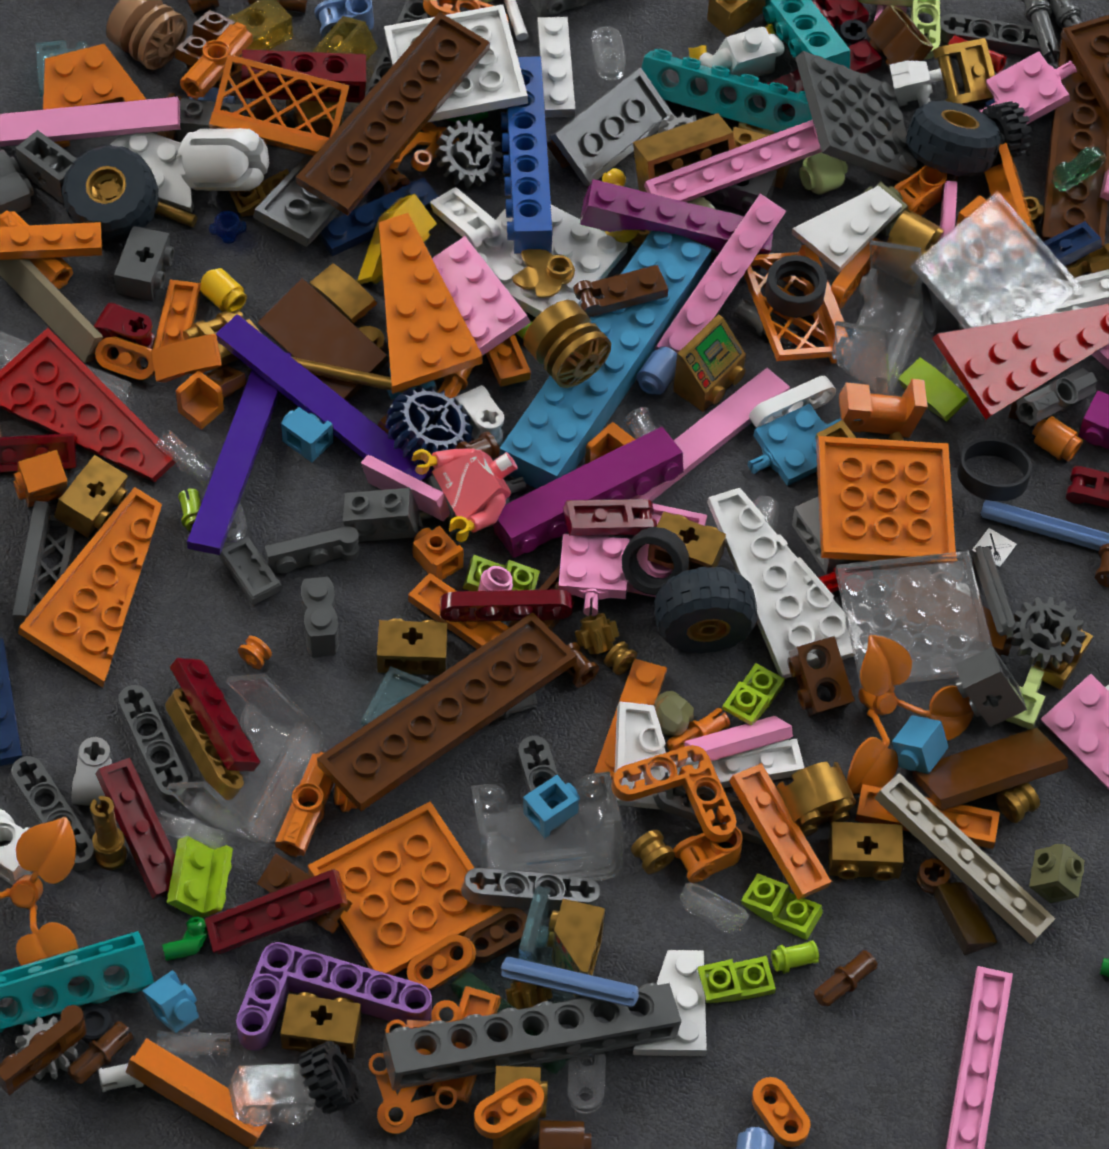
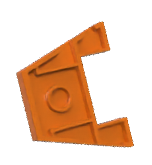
M105 44L45 58L43 110L147 100ZM70 140L54 141L62 148L70 146Z

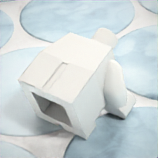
M903 61L889 65L899 106L907 105V102L912 100H918L920 107L925 103L927 104L930 101L929 95L933 93L931 83L943 80L941 69L928 71L926 61Z

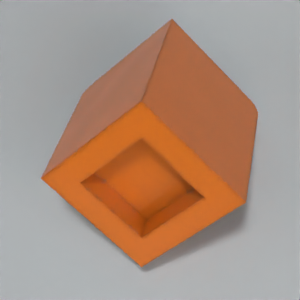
M199 370L176 389L178 412L201 430L224 411L222 388Z
M612 421L587 443L585 464L632 442L635 438Z

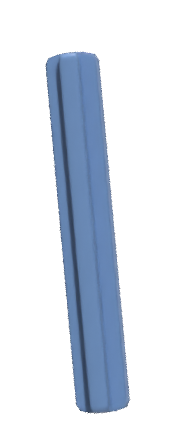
M985 500L981 510L983 518L1098 551L1102 545L1109 543V533L998 501Z
M506 957L501 965L504 978L623 1006L633 1007L639 996L636 985L518 958Z

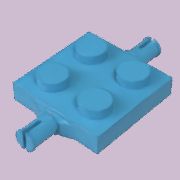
M809 403L756 428L753 436L761 446L763 455L748 461L749 469L755 474L770 466L779 473L787 486L817 472L815 436L820 431L841 421V417L826 424L819 418Z

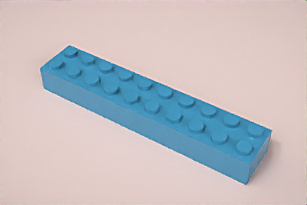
M651 231L621 274L658 265L668 287V297L590 318L591 323L596 324L611 342V352L607 360L589 379L570 388L560 387L552 376H549L499 448V457L508 452L518 467L509 476L516 479L522 476L526 484L538 489L576 469L585 456L587 443L602 431L636 381L638 372L710 268L712 249L677 234L661 231Z

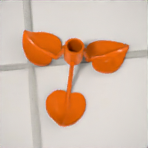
M869 635L868 647L860 670L862 686L859 690L858 698L863 705L869 708L867 715L873 719L882 741L877 737H870L856 750L847 775V783L852 794L860 793L862 784L883 788L893 779L898 768V755L896 751L888 748L890 739L878 715L890 714L895 710L896 706H900L923 717H928V719L942 721L948 741L959 736L968 727L974 714L969 703V696L963 698L957 686H946L938 690L930 701V711L923 710L898 699L893 692L895 689L894 685H900L909 678L912 669L911 656L896 641L878 635Z
M67 817L35 825L20 836L16 845L17 861L23 869L33 873L21 876L11 889H5V891L0 892V899L10 897L17 907L28 908L30 911V929L32 934L24 935L16 944V954L21 966L78 949L75 935L67 926L50 922L44 924L40 929L37 927L38 907L36 902L43 893V884L38 876L47 883H58L69 875L75 863V835Z

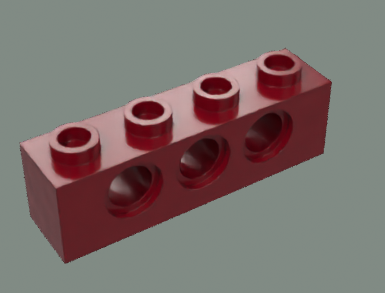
M242 49V58L349 85L346 102L361 103L365 98L366 54ZM242 66L241 82L251 77L244 66ZM252 69L254 74L260 72V70ZM267 73L258 78L266 93L282 85L275 74ZM282 76L285 82L291 80V78ZM254 81L241 88L243 98L258 99L263 96ZM297 81L288 86L296 100H300L312 93L306 82ZM312 84L315 90L321 88V86ZM285 89L269 97V99L291 100ZM327 89L318 95L322 101L339 102L341 91ZM313 97L312 99H310V100H308V101H317V100H316L315 97Z

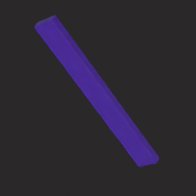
M238 314L216 333L217 340L222 346L308 414H315L323 424L327 420L333 424V435L363 459L367 455H371L422 482H425L431 476V468L423 475L416 473V466L422 465L423 462H418L414 465V461L411 460L410 456L403 458V451L401 449H393L395 441L388 439V434Z
M251 370L188 537L187 549L220 555L280 394V391L253 370Z

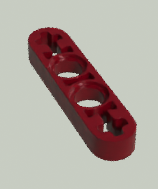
M558 589L448 592L442 595L439 600L440 616L449 622L520 621L532 612L540 620H559L567 618L572 614L571 594L568 591Z

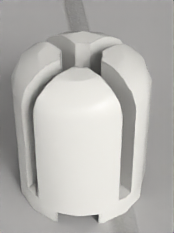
M199 129L195 132H189L182 140L178 155H183L185 174H181V177L187 186L194 190L250 191L259 186L264 180L263 174L267 173L269 167L268 148L264 140L251 129Z

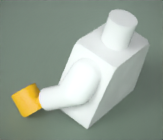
M768 24L767 27L750 28L748 31L725 38L714 55L707 53L706 45L688 48L689 57L701 61L703 66L709 68L715 65L728 68L730 74L741 77V74H749L758 77L774 72L776 57L783 54L784 44L775 35L772 24Z

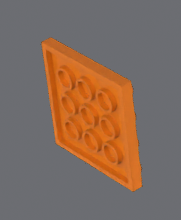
M818 436L816 452L821 558L954 565L956 549L948 443Z
M431 801L308 865V872L311 876L319 875L331 869L339 871L345 896L353 904L348 912L343 911L338 920L368 967L390 975H395L406 969L412 958L445 937L454 934L464 936L467 930L502 911L500 906L473 904L462 895L461 888L465 875L474 866ZM474 883L477 885V889L482 890L479 883Z

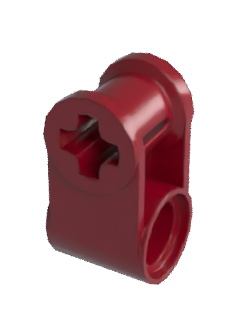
M115 303L106 304L93 325L103 336L102 340L108 337H118L153 350L155 335L151 332L153 327L149 316L123 308Z

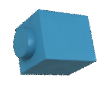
M913 715L892 741L894 751L898 755L899 768L927 774L931 772L949 748L942 721Z

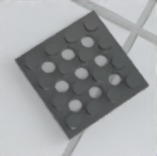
M802 51L795 58L823 154L899 182L906 180L918 171L917 161L910 152L906 142L907 132L903 122V115L899 109L895 89L892 85L806 51Z

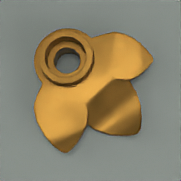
M527 249L521 251L522 259L527 267L512 277V281L522 289H535L538 298H548L559 293L562 285L573 280L575 268L571 260L566 256H553L549 251L542 249Z

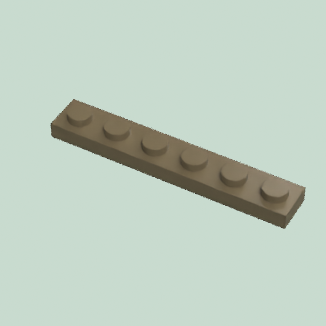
M900 773L874 797L1030 944L1055 920L1043 906Z

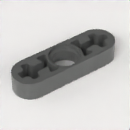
M529 736L521 741L518 749L519 763L528 793L536 789L533 784L536 778L545 776L551 779L558 775L549 744L544 738ZM530 749H535L539 753V766L535 767L533 756L529 754ZM565 821L564 823H562L561 825H559L558 827H556V828L553 829L552 831H556V830L561 829V828L566 824L567 821Z

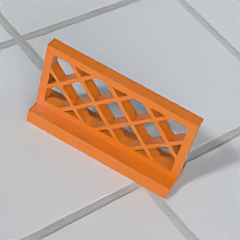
M228 54L209 126L210 129H251L267 145L315 156L329 140V137L317 135L311 124L327 116L332 125L330 137L340 126L349 85ZM232 64L246 67L251 77L235 85L230 76ZM252 69L260 70V72L254 74ZM267 73L275 74L282 85L266 93L258 78ZM282 76L291 78V80L285 82ZM229 81L232 88L226 91L227 84ZM254 81L263 96L247 104L239 89ZM297 81L306 82L312 93L296 101L288 86ZM312 84L321 86V88L315 90ZM285 89L293 104L277 112L269 97ZM327 89L341 91L339 102L328 109L318 95ZM234 92L244 106L234 113L221 110L223 99ZM315 97L323 112L308 120L299 105ZM266 100L274 115L264 121L256 119L250 109ZM296 108L304 123L296 128L286 127L281 116ZM336 110L335 118L333 120L330 113ZM245 111H247V113L249 114L250 117L243 116V115H240V114H242V113H244ZM277 119L280 125L271 122ZM308 127L311 133L302 131V129Z
M802 245L799 252L756 255L745 271L744 277L776 361L829 357L831 364L843 363L853 342L828 279L823 304L816 312L810 314L815 321L812 325L800 317L784 316L775 311L761 293V289L766 287L768 273L763 277L753 271L751 267L759 265L768 271L775 261L784 256L791 255L808 257L822 267L818 255L806 245ZM796 276L782 278V280L787 282L784 289L778 286L783 292L792 296L795 295L788 292L791 286L803 291L805 296L813 293L815 289L809 281ZM772 312L788 321L784 327L771 319L770 315ZM791 324H794L806 331L807 334L804 338H801L789 331L788 328ZM813 335L823 341L825 347H816L807 340ZM782 337L797 345V348L783 350L780 339Z

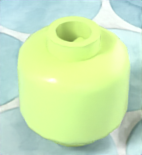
M821 152L805 158L799 174L801 182L807 190H811L815 194H823L843 185L848 168L845 161Z

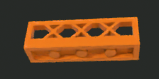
M1007 143L999 146L1002 164L991 167L984 173L994 206L1008 216L1005 228L1007 234L1004 241L1011 261L1039 252L1041 248L1017 168Z

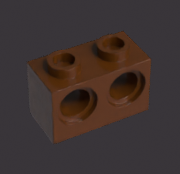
M835 636L797 646L789 651L790 657L787 659L788 668L792 677L797 678L800 690L797 692L801 708L807 710L809 717L845 707L855 702ZM808 653L818 656L820 660L819 669H813L808 665ZM819 685L829 690V702L819 699L817 695Z

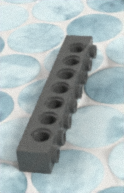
M647 983L638 988V1000L633 1007L579 995L571 998L569 1001L554 1004L546 1001L526 1009L507 1008L501 1010L498 1014L486 1016L472 1014L462 1020L453 1022L439 1020L431 1022L427 1026L413 1029L399 1027L385 1034L382 1051L392 1090L495 1072L496 1066L522 1067L676 1039L682 1021L670 983L661 985ZM630 1011H638L641 1014H643V1016H635ZM595 1018H605L609 1021V1023H601L597 1021ZM560 1024H569L574 1029H565ZM525 1030H533L539 1035L531 1036ZM497 1036L503 1042H494L489 1037ZM453 1043H463L468 1048L460 1049L455 1047ZM426 1049L432 1054L422 1055L417 1050Z

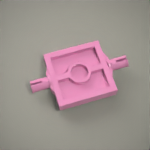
M1038 51L986 80L987 88L995 100V103L991 105L1009 101L1019 104V108L1023 107L1025 110L1023 116H1028L1030 121L1026 123L1029 124L1070 101L1069 93L1062 85L1061 80L1076 73V67L1072 61H1069L1061 67L1054 69Z
M563 534L558 590H565L571 595L585 599L583 610L585 615L589 616L590 606H592V616L598 614V600L606 598L626 599L627 580L622 570V554L630 539L605 537L603 535L569 536V534Z

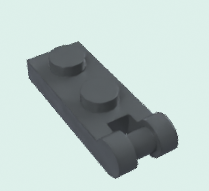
M346 526L265 546L266 563L275 574L288 573L296 568L308 565H321L328 560L337 558L352 561L359 555L358 531L354 527Z

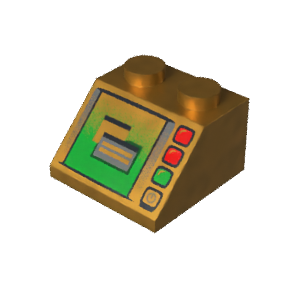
M719 314L677 353L673 391L702 412L711 404H717L724 396L726 389L731 384L736 385L739 383L746 371L744 368L746 354L724 318Z
M563 898L560 911L553 910L548 928L550 934L547 947L553 948L552 962L555 967L593 976L602 942L605 908Z

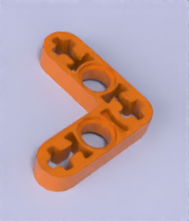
M695 745L682 747L622 766L615 772L611 788L613 794L618 799L634 801L683 785L706 837L714 842H725L732 836L737 823L736 816L708 754L701 747ZM687 758H691L693 762L699 761L697 769H694L692 765L684 766ZM655 766H662L668 770L670 777L662 781L657 780L652 776L651 769ZM678 767H681L680 772H679V775H678V774H677V768H678ZM643 772L644 779L639 780L641 773ZM623 778H627L629 782L636 781L633 789H629L627 785L621 786ZM702 786L709 787L714 791L715 798L711 801H704L698 797L696 790ZM718 807L715 813L720 823H727L724 830H721L719 826H712L715 820L713 809Z

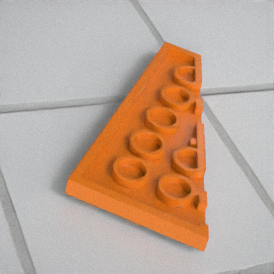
M409 213L379 222L392 394L482 364L483 356Z
M134 487L20 625L18 634L103 688L153 537L162 504Z

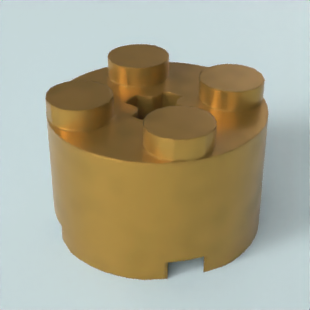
M906 209L890 231L889 238L886 244H883L875 263L904 280L915 284L924 269L922 268L923 265L933 257L938 247L937 244L945 230L913 211Z
M827 761L803 768L791 775L794 780L793 782L785 786L782 781L776 786L793 822H797L805 837L815 833L818 830V825L830 822V824L832 822H845L850 818L848 811L856 803L839 763L835 761L833 767H830Z

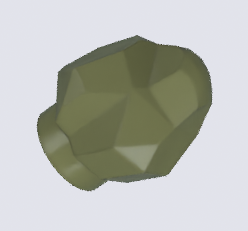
M674 691L663 692L655 700V711L662 733L668 736L684 734L689 726V722L694 718V708L691 704Z

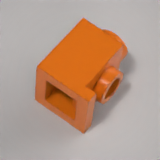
M441 526L433 530L427 527L419 531L414 538L413 557L428 574L430 572L440 580H443L463 568L464 549L460 545L457 546Z

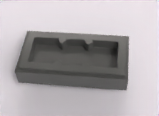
M248 536L222 549L219 555L220 559L252 605L282 591V584Z

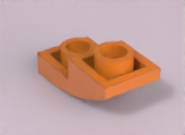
M216 334L194 337L151 350L156 382L165 383L187 374H194L198 370L204 373L222 366Z

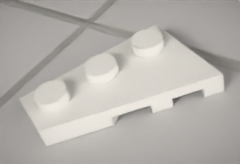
M877 186L792 228V235L837 272H840L901 211L902 204L880 186Z
M619 702L616 721L615 772L622 766L666 753L664 748L665 740L654 705ZM655 766L651 769L652 776L657 780L670 776L668 770L662 766ZM643 772L641 773L639 780L644 779ZM623 778L621 786L627 785L629 789H633L636 781L629 782L627 778ZM673 789L665 790L667 793L666 798L672 800L675 797ZM614 795L613 805L660 809L656 806L653 795L634 801H622Z
M704 950L667 951L656 984L670 983L682 1022L676 1039L635 1046L633 1055L706 1056L705 996L697 970L698 966L704 965Z

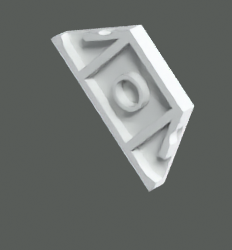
M148 132L120 135L110 144L112 146L129 148V150L139 154L145 160L155 176L159 190V202L193 212L194 203L192 201L191 187L187 186L181 177V174H185L183 155H178L181 142Z

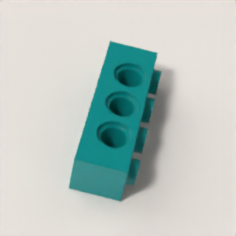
M765 0L766 6L763 7L764 18L768 24L771 23L775 28L778 38L781 41H785L794 58L802 51H806L850 69V49L812 0Z

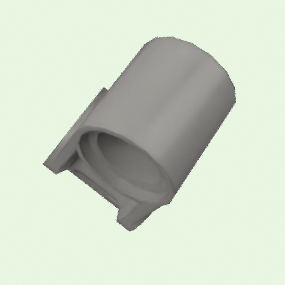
M88 738L79 747L76 773L74 774L72 784V805L90 806L94 799L100 805L98 797L105 796L95 775L99 768L112 764L110 746L102 738Z

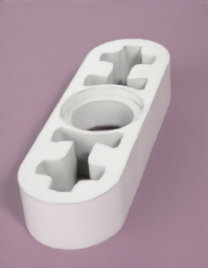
M819 376L761 402L750 412L749 419L758 428L809 403L813 409H817L827 404L835 396L836 388L826 376Z

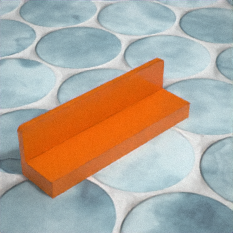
M147 1038L136 1055H132L128 1062L125 1073L248 1148L249 1146L254 1147L272 1118V1115Z

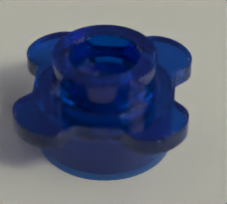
M231 211L219 213L215 218V223L209 226L210 234L218 235L227 244L233 243L235 237L247 229L246 223L240 221L238 215Z

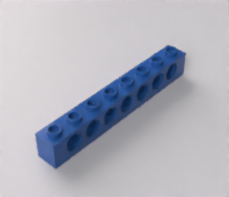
M541 56L517 57L528 95V104L501 108L506 109V112H501V130H507V133H502V152H508V155H503L504 174H510V177H504L505 196H511V199H506V218H512V222H507V241H513L514 253H521V251L527 249H542L552 253V216Z

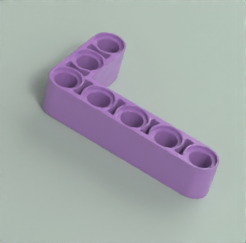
M275 942L266 946L261 954L238 1012L236 1025L240 1044L248 1050L256 1051L264 1048L270 1041L289 991L297 994L308 992L317 995L319 998L331 1000L338 997L348 998L355 1003L361 1004V1013L387 1021L401 1020L406 1025L407 1019L430 1021L432 996L430 990L420 983L286 943ZM276 961H283L287 963L284 967L281 968H273L270 966L272 963ZM311 971H317L321 974L313 979L304 976ZM349 981L354 983L355 986L343 989L339 987V984ZM265 992L274 994V997L268 1000L258 998L260 994ZM377 992H386L389 994V996L385 999H377L373 997V995ZM412 1002H420L424 1006L421 1009L415 1010L407 1005ZM252 1024H258L262 1026V1028L256 1032H249L245 1030L246 1027Z

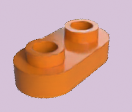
M108 337L98 343L95 356L97 362L103 368L138 380L149 379L155 375L152 349L118 337ZM114 347L119 351L117 359H114L111 355ZM143 357L148 360V367L146 369H143L140 365Z
M449 935L412 958L407 967V977L410 981L420 983L429 990L436 989L473 964L476 957L475 946L465 936ZM457 947L463 949V957L460 960H456L453 956V952ZM427 966H431L433 969V975L429 979H426L423 975V971Z
M767 1077L758 1081L753 1089L752 1104L774 1138L780 1144L787 1147H796L804 1143L809 1134L810 1120L787 1085L774 1077ZM771 1096L775 1098L776 1103L768 1104L764 1101V1098ZM793 1126L797 1132L793 1134L787 1133L784 1127Z
M522 1078L482 1100L477 1105L474 1113V1124L477 1131L486 1138L496 1139L536 1117L544 1105L542 1087L532 1079ZM521 1098H528L532 1103L528 1106H523L518 1101ZM490 1117H497L500 1122L496 1125H490L486 1120Z

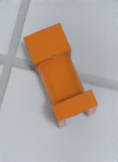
M911 379L902 397L870 393L869 385L846 382L839 394L841 420L844 421L851 432L860 433L862 431L882 434L900 432L902 437L910 438L928 407L925 382L920 379Z

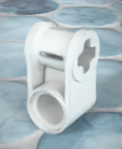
M481 385L456 396L455 404L463 405V414L471 417L469 424L474 427L471 435L474 440L478 439L482 433L488 431L495 437L498 445H500L503 441L501 427L504 423V414L492 400L487 389Z

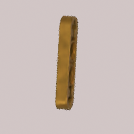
M177 688L166 701V710L211 791L224 800H232L244 786L243 777L239 771H228L182 688Z

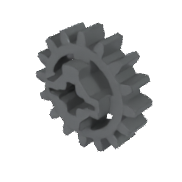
M468 120L464 126L460 121H457L452 127L448 126L442 133L443 135L437 140L436 143L439 147L435 151V155L442 157L437 166H445L447 169L444 176L448 177L452 174L455 177L454 184L457 185L463 180L466 188H469L474 182L477 187H480L485 180L489 182L494 177L495 172L501 167V164L497 161L503 156V153L495 150L500 145V142L490 139L494 132L491 130L484 133L483 124L480 123L475 128L473 127L472 120ZM461 138L459 142L457 141L455 144H452L454 139ZM485 163L484 168L477 171V167Z
M1036 597L1033 607L1025 602L1021 611H1016L1014 619L1017 629L1013 631L1014 635L1011 645H1020L1017 654L1019 657L1026 654L1030 656L1028 664L1032 665L1038 660L1041 661V668L1045 669L1048 662H1052L1053 666L1057 669L1060 668L1062 659L1069 664L1072 662L1074 654H1079L1082 648L1081 643H1083L1085 638V632L1081 631L1084 622L1083 620H1074L1077 610L1066 611L1065 601H1062L1057 606L1054 605L1053 597H1049L1047 603L1044 604L1039 597ZM1031 619H1034V623H1031L1029 628H1026V624ZM1069 637L1068 643L1061 647V642H1064Z

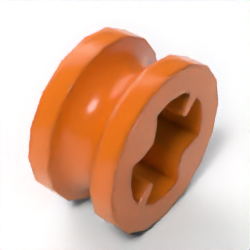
M249 636L245 640L246 645H241L238 648V653L248 665L261 669L264 666V660H269L272 656V651L258 637Z

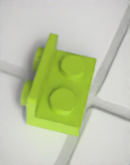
M189 836L178 839L167 904L193 917L204 918L222 911L226 901L225 893L228 875L232 866L233 848L225 845L214 850Z

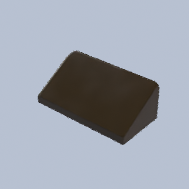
M959 882L944 883L936 886L934 898L964 956L997 943L967 884Z

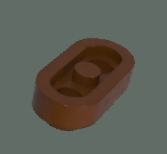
M510 907L468 929L464 936L470 939L474 946L480 943L487 946L485 950H478L475 947L476 957L474 962L487 963L523 943L529 935L530 921L524 911ZM510 926H513L517 928L518 931L515 933H509L505 929Z

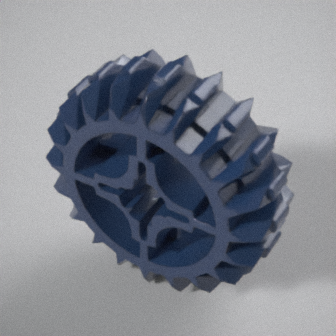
M420 385L414 390L408 388L403 394L400 393L395 398L387 411L385 428L389 430L387 438L395 441L393 449H401L403 451V458L407 456L412 458L414 452L419 449L427 450L431 455L437 451L456 449L457 444L460 442H471L474 427L469 424L471 417L463 414V405L455 404V397L450 399L445 396L444 390L437 393L432 386L425 390ZM423 460L414 461V465L418 462H423V464H426Z

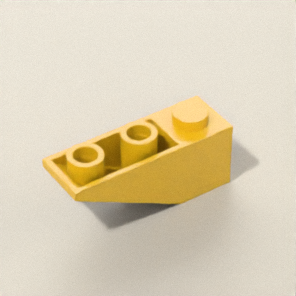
M416 194L398 199L379 217L357 280L359 284L368 282L376 284L383 280L379 222L409 213L423 242L430 237L428 231L437 223Z

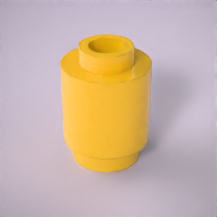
M222 268L209 270L202 277L201 293L222 312L228 311L231 313L240 310L246 303L247 295L244 293V288Z

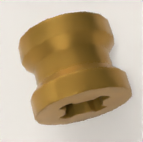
M1028 782L1012 787L1008 791L1003 790L996 795V802L1000 811L1013 823L1021 821L1027 811L1033 812L1040 806L1039 797Z
M652 830L642 835L631 847L633 855L643 861L642 867L647 874H653L665 868L675 857L674 850L664 844V836L659 830Z

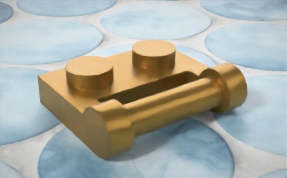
M986 38L945 45L932 50L934 59L938 60L948 97L945 101L968 105L994 99L986 84L987 79L995 76ZM956 55L966 94L959 95L950 56Z

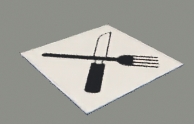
M988 528L972 551L976 552L975 548L977 546L982 548L989 547L996 565L1000 567L1017 544Z

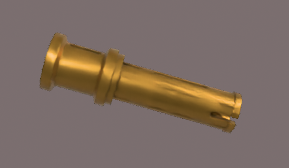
M99 796L100 805L97 804L95 799L90 805L96 830L92 840L96 851L95 858L101 868L115 870L124 865L127 860V850L124 845L125 838L123 832L117 828L113 801L106 796Z

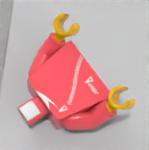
M474 448L449 449L433 452L432 455L427 450L419 449L414 452L411 459L412 461L423 460L426 463L416 466L415 471L420 475L427 473L430 466L435 468L432 473L456 514V517L450 521L449 531L462 529L456 534V540L459 542L467 540L469 531L474 533L497 522L506 504V499L511 494L503 478L518 469L508 452L493 461L488 454Z

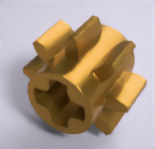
M598 613L596 616L589 615L581 619L582 626H579L580 630L575 631L580 647L588 648L590 654L603 653L614 647V638L619 636L616 621L606 619L604 613Z
M515 980L510 984L511 988L505 990L508 1006H514L518 1010L534 1007L538 1003L546 1002L548 999L553 998L550 988Z

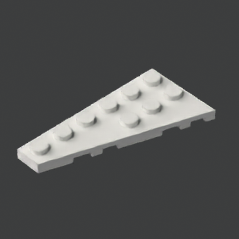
M741 488L708 498L707 503L718 530L726 533L725 547L735 571L748 580L752 585V589H754L757 604V624L779 676L785 679L792 677L787 664V659L790 657L789 651L797 646L835 636L842 660L866 653L869 636L866 637L856 626V621L849 613L846 614L835 602L833 594L800 557L797 558L787 546V541L780 534L777 535L765 521V516ZM808 653V665L813 669L819 668L820 660L818 656Z

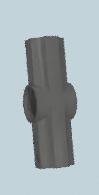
M1081 368L1018 400L1015 413L1020 422H1025L1032 426L1096 392L1097 380L1092 372Z

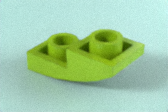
M921 357L897 378L900 385L905 389L911 379L924 380L927 409L945 421H948L969 401L968 396Z
M473 555L463 585V589L478 591L482 573L492 566H500L508 570L512 575V590H535L540 571L508 560L504 566Z
M755 663L744 681H739L723 704L722 710L753 725L783 688L785 678Z
M758 873L741 899L742 905L753 913L805 940L809 938L823 914L821 904L805 898L798 900L795 894L790 893L789 885Z
M767 956L736 963L733 962V959L697 967L706 1003L736 1001L775 994L776 988Z

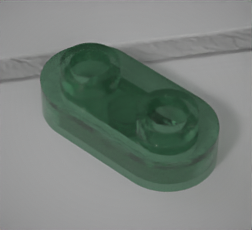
M1097 146L1093 148L1086 147L1079 152L1075 159L1068 163L1066 161L1060 163L1052 172L1054 176L1051 182L1060 192H1065L1094 174L1104 164L1107 156Z

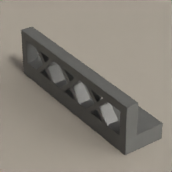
M44 501L34 502L12 613L16 632H18L20 625L38 605L36 598L39 602L43 599V596L38 591V587L49 579L55 584L70 566L76 530L56 519L54 515H50L48 502ZM50 526L68 527L67 534L55 541L49 535ZM56 551L62 557V562L49 569L43 562L44 558Z

